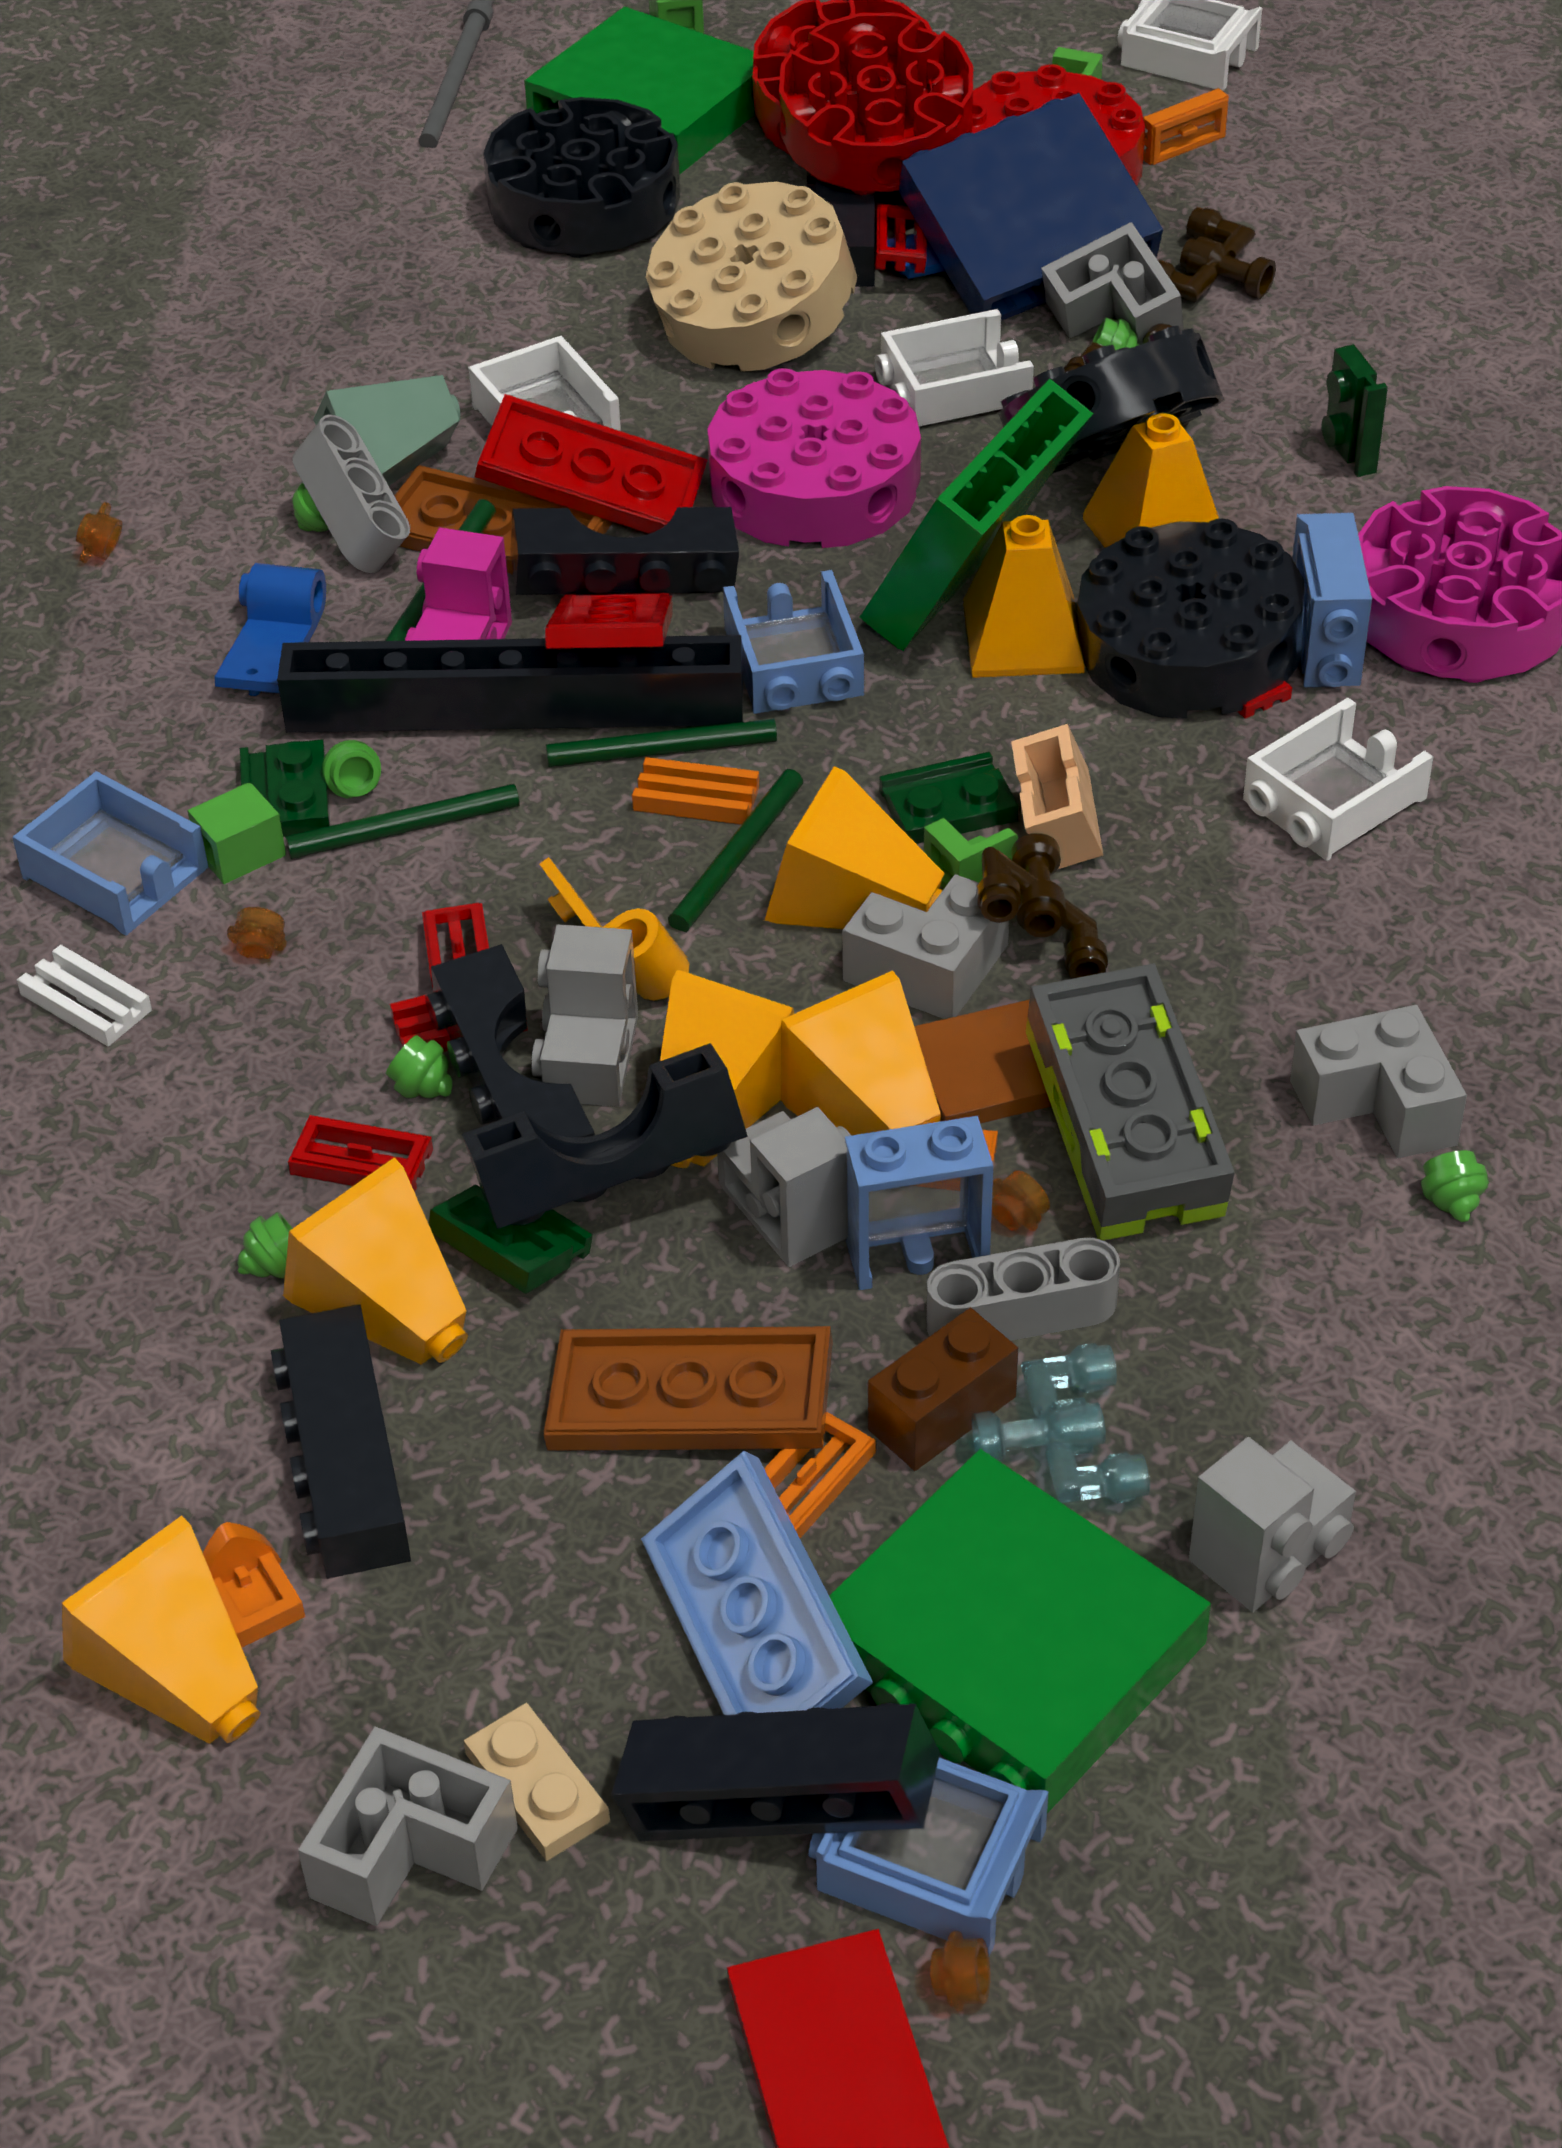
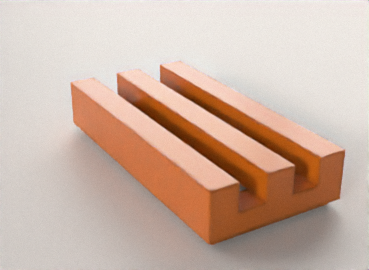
M1217 88L1143 117L1145 128L1148 130L1145 133L1144 145L1147 148L1144 149L1143 160L1149 165H1155L1224 138L1226 135L1229 95ZM1212 121H1215L1214 123H1211V124H1209V125L1203 126V127H1201V128H1197V127L1202 126V125H1204V124H1207V123H1210V122H1212ZM1181 134V135L1178 136V137H1175V138H1173V139H1170V140H1167V141H1165V142L1160 143V142L1163 141V140H1166V139H1168V138H1171V137H1173V136H1176V135Z
M645 757L643 773L640 772L638 777V788H634L632 794L633 811L742 825L752 812L760 787L759 771Z
M826 1412L825 1433L828 1432L833 1437L814 1458H810L798 1471L797 1478L780 1495L779 1499L787 1514L848 1445H851V1447L791 1515L788 1514L799 1538L807 1532L876 1453V1440ZM781 1449L764 1468L774 1489L811 1449Z

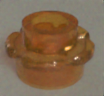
M261 907L243 908L237 913L235 926H229L227 930L228 939L232 943L237 944V952L246 958L269 959L272 957L273 950L283 951L287 945L284 933L285 921L279 914Z
M1020 1170L1013 1171L1003 1181L1000 1178L993 1180L992 1195L994 1198L992 1199V1214L1009 1230L1016 1231L1023 1225L1029 1231H1035L1041 1222V1217L1050 1209L1048 1196L1040 1184L1030 1175Z
M953 1931L949 1934L944 1948H934L932 1952L931 1982L934 1994L937 1997H946L950 2007L954 2008L957 2012H963L964 2004H985L987 2002L990 1991V1961L986 1943L982 1938L963 1939L960 1931Z

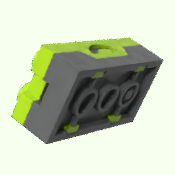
M1153 963L1031 986L1026 1035L1097 1238L1104 1241L1143 1233L1146 1220L1171 1215L1178 1217L1181 1225L1224 1217L1235 1171L1156 964Z

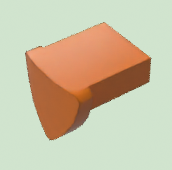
M231 1522L221 1524L210 1538L203 1551V1555L241 1647L243 1648L306 1617L303 1602L281 1568V1559L267 1538L255 1529Z

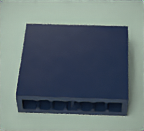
M1080 93L1062 100H1050L1041 108L1020 116L1006 117L997 125L976 133L962 134L953 142L932 150L918 151L902 161L899 193L970 314L998 309L1002 321L1045 304L1042 267L1130 222L1133 223L1157 259L1163 228Z

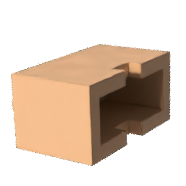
M1068 724L1011 741L1016 775L1021 785L1022 793L1019 794L1027 834L1043 833L1057 841L1061 857L1058 869L1103 856L1089 769Z

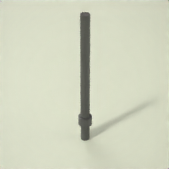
M472 0L466 8L463 16L465 26L419 137V143L422 147L436 148L480 35L482 31L488 29L493 18L492 5L494 0Z

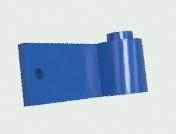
M255 563L249 573L242 575L239 584V601L241 606H247L248 619L214 677L215 687L248 690L250 696H257L261 691L279 693L277 677L282 644L309 642L322 616L326 602V580L323 570Z

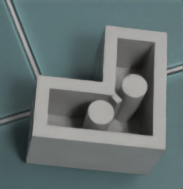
M1132 222L1041 268L1046 304L1069 338L1101 324L1105 317L1126 320L1130 324L1131 329L1136 333L1139 345L1142 344L1143 338L1150 328L1156 324L1178 325L1180 331H1183L1181 294Z
M956 874L927 912L871 892L842 930L843 981L858 986L893 970L900 979L908 1006L942 1019L956 1017L1008 946L1009 921L995 923L987 920L982 915L977 904L976 889L979 883Z
M557 924L551 950L542 949L538 962L539 987L548 988L549 993L545 995L542 1012L543 1030L547 1032L545 1039H535L532 1051L533 1077H542V1082L571 1084L580 1104L620 1107L638 1020L632 930Z
M1418 1005L1296 1030L1290 1082L1313 1126L1373 1113L1397 1159L1458 1146L1467 1094Z
M819 1107L793 1119H790L784 1111H781L746 1128L748 1137L732 1142L726 1150L717 1154L719 1185L788 1267L848 1237L847 1147L845 1136L851 1135L844 1127H835Z
M1248 1436L1198 1477L1189 1561L1253 1613L1272 1596L1278 1600L1287 1597L1302 1580L1306 1567L1320 1555L1328 1559L1341 1551L1354 1530L1351 1517L1356 1491L1290 1440L1272 1455Z
M375 1726L298 1849L309 1898L377 1926L414 1863L482 1891L518 1829L511 1780Z

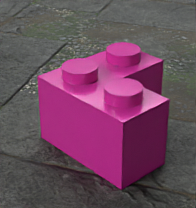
M439 527L429 548L422 549L419 554L417 579L419 582L424 583L425 600L422 616L416 628L411 627L408 630L405 641L504 639L512 624L504 537Z

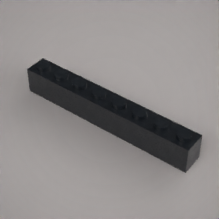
M741 635L666 636L663 647L546 649L545 638L283 643L277 677L286 733L713 726L743 722Z

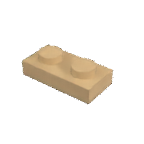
M528 1703L521 1705L464 1740L466 1755L474 1766L511 1780L517 1823L546 1861L610 1822L609 1807Z

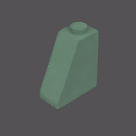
M443 375L328 390L313 420L315 425H317L323 416L335 415L345 419L354 426L385 481L390 486L445 448L460 422L461 415L457 398L450 394Z

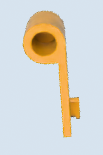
M548 857L539 865L559 890L558 894L554 897H549L547 900L561 919L567 922L577 915L585 926L631 929L637 993L644 999L653 1001L669 997L671 981L675 972L678 969L689 973L690 964L684 952L658 918L649 910L637 908L623 912L605 926H602L553 861Z

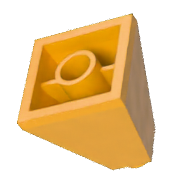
M1167 413L1152 415L1148 418L1147 422L1132 426L1083 512V520L1104 548L1123 539L1126 533L1135 527L1145 526L1151 528L1178 521L1210 522L1219 519L1194 441L1182 427L1179 419Z
M1022 515L1012 521H1003L963 599L972 678L1084 673L1085 665L1079 640L1074 594L1049 521L1042 520L1033 515Z
M834 766L786 844L765 921L776 924L844 929L871 892L927 912L943 891L939 888L945 873L846 771Z
M677 969L671 981L660 1061L711 1043L727 1067L746 1129L781 1100V1019L794 1014L793 1007ZM717 1154L712 1156H694L672 1164V1166L687 1168L692 1162L704 1167Z
M893 970L781 1019V1101L797 1116L819 1107L835 1127H844L850 1135L940 1122L941 1113L899 977Z
M395 1157L289 1231L283 1296L292 1304L311 1313L361 1304L367 1339L421 1365L431 1357L438 1363L445 1362L454 1356L467 1341L468 1334L463 1330L467 1310L404 1167Z
M182 1515L62 1602L63 1660L74 1671L208 1744L219 1736L226 1743H231L245 1734L259 1719L261 1712L256 1708L257 1683L192 1526Z

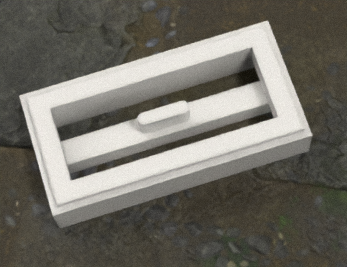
M59 945L52 951L54 960L51 963L42 959L34 965L36 970L34 977L24 973L17 979L22 996L108 1047L152 1011L149 995L63 945ZM53 983L75 996L76 1000L90 1009H97L115 1021L110 1023L48 985Z

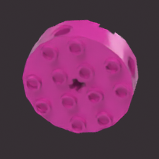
M785 368L776 369L770 372L766 379L730 392L726 400L719 405L707 428L709 474L714 506L732 507L735 528L765 543L789 546L790 540L804 543L821 541L822 548L848 546L886 532L910 512L916 499V490L921 481V435L916 412L908 405V401L905 398L899 396L896 391L874 382L873 377L868 373L856 371L846 374L827 370L795 372Z
M1443 486L1421 491L1420 500L1405 502L1401 505L1392 501L1373 512L1358 533L1372 596L1366 641L1408 671L1425 672L1442 678H1458L1465 682L1478 683L1488 679L1528 671L1555 655L1562 645V532L1548 523L1549 513L1531 501L1488 488Z

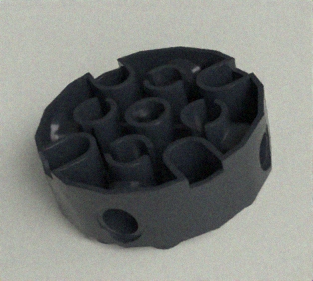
M588 97L558 100L559 109L547 110L536 114L532 107L513 114L491 132L483 152L488 206L494 224L525 248L566 253L574 258H583L592 253L622 249L641 240L651 239L675 215L680 199L678 144L674 134H670L662 128L661 118L649 109L617 99Z
M1177 325L1150 335L1148 337L1149 342L1132 348L1125 347L1115 350L1114 345H1107L1095 349L1082 356L1085 365L1065 372L1064 367L1061 366L1040 373L1033 377L1035 388L1003 399L1001 401L1003 409L998 414L1004 427L1049 378L1093 413L1053 471V473L1066 470L1076 462L1087 457L1094 461L1118 453L1132 426L1147 422L1148 418L1152 415L1159 413L1171 414L1177 417L1183 426L1202 416V410L1215 407L1225 399L1200 333H1195L1193 328L1180 331Z
M1215 519L1210 522L1178 521L1151 528L1145 526L1132 528L1123 539L1103 549L1090 562L1089 567L1082 574L1077 607L1078 632L1084 656V665L1091 680L1118 703L1157 717L1187 718V710H1209L1217 707L1221 708L1222 715L1243 710V705L1247 704L1248 701L1282 685L1284 681L1287 682L1301 663L1305 581L1291 555L1283 550L1280 543L1268 540L1259 533L1238 528L1237 524L1229 519Z

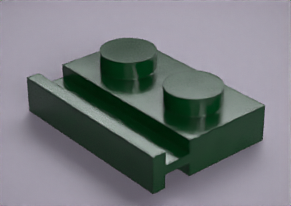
M1352 344L1334 348L1332 372L1328 373L1326 381L1329 394L1327 416L1323 417L1321 428L1325 443L1329 447H1335L1347 464L1355 463L1354 474L1358 478L1377 473L1388 387L1385 383L1376 384V371L1357 347Z
M323 739L266 745V752L250 754L248 747L240 748L241 786L246 783L253 784L279 813L283 837L330 826L328 786L322 774V764L326 756Z
M990 752L879 776V792L882 797H885L888 810L894 822L916 844L924 842V827L942 818H945L960 834L1018 821L1019 806L999 768L995 769L993 756Z
M476 1184L430 1209L429 1226L435 1236L524 1294L570 1268L571 1259L576 1256L584 1259L590 1254L593 1235L553 1209L545 1211L542 1217L532 1223L518 1226L510 1224L497 1229L481 1188Z

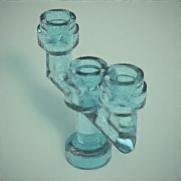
M1096 1343L1077 1345L1069 1355L1022 1362L1021 1369L1033 1412L1037 1418L1001 1423L1000 1418L991 1411L972 1414V1435L975 1453L982 1449L1002 1463L1006 1457V1451L1047 1445L1045 1455L1057 1499L1061 1503L1106 1497L1119 1504L1136 1501V1497L1149 1495V1474L1142 1453L1129 1455L1128 1452L1109 1454L1100 1465L1077 1467L1074 1455L1092 1453L1093 1445L1105 1443L1106 1434L1103 1413L1098 1402L1086 1403L1084 1397L1059 1401L1056 1389L1075 1387L1084 1393L1102 1391L1107 1386L1116 1385L1115 1359L1109 1344L1097 1346Z

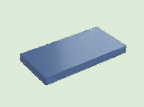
M746 1451L740 1453L641 1538L724 1715H733L740 1712L799 1711L815 1707L826 1709L843 1708L873 1683L758 1457Z

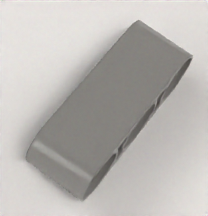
M325 415L293 454L292 461L342 554L355 568L363 572L375 573L382 568L410 534V525L354 426L339 416Z
M1078 1238L952 1261L940 1265L931 1272L927 1280V1332L931 1336L970 1307L1010 1341L1102 1323L1114 1314L1117 1307L1120 1273L1119 1254L1106 1241L1096 1238Z

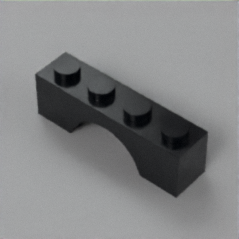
M677 507L672 519L661 529L648 535L628 538L609 536L591 530L579 522L568 508H513L510 551L516 595L723 592V587H735L739 546L732 507Z
M500 944L431 966L433 993L425 995L427 1010L436 1031L446 1029L451 1040L447 1041V1049L456 1075L459 1078L468 1075L473 1088L469 1089V1096L480 1125L493 1123L525 1111L539 1126L551 1133L574 1138L594 1136V1130L571 1084L545 1083L532 1080L512 1069L502 1058L503 1052L511 1041L527 1029L524 988L503 945Z
M711 1043L649 1065L646 1087L636 1108L617 1126L601 1134L580 1138L560 1136L539 1126L525 1111L462 1134L483 1197L497 1229L510 1224L518 1226L532 1223L542 1217L545 1211L572 1201L587 1202L603 1195L607 1188L635 1178L650 1179L664 1173L672 1164L694 1156L718 1154L726 1150L732 1142L748 1137L727 1067Z

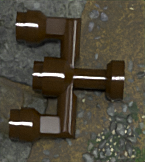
M1196 207L1190 214L1187 222V235L1194 237V239L1191 238L1185 243L1180 256V266L1186 269L1188 275L1177 272L1172 263L1158 259V262L1181 294V298L1193 303L1205 293L1219 275L1244 283L1248 296L1261 299L1270 290L1276 273V263L1274 260L1261 256L1250 264L1236 259L1254 239L1255 231L1250 227L1225 220L1220 211L1208 207L1204 209Z
M1043 833L1024 835L1012 847V860L994 847L985 848L981 857L983 879L979 882L976 889L977 904L982 915L991 922L1003 923L1013 919L1017 914L1019 925L1030 935L1040 938L1055 934L1062 926L1069 931L1070 943L1065 947L1064 960L1066 970L1069 972L1071 979L1105 973L1108 966L1107 948L1098 939L1096 920L1065 899L1062 888L1050 880V876L1058 870L1061 863L1060 848L1057 841Z

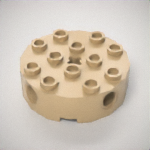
M777 181L754 184L733 182L722 187L718 193L701 199L695 205L680 209L674 215L669 226L652 247L646 279L667 337L673 347L691 362L714 369L715 364L723 366L738 364L742 372L765 370L800 357L831 335L844 317L842 308L849 300L850 294H854L857 274L834 207L810 188Z

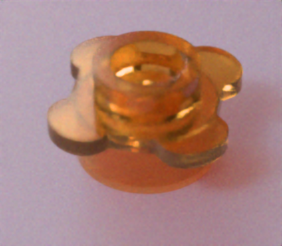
M103 502L96 515L88 512L79 525L76 542L83 545L80 562L86 564L92 555L107 560L117 546L123 523L121 520L109 515L111 504L108 502Z

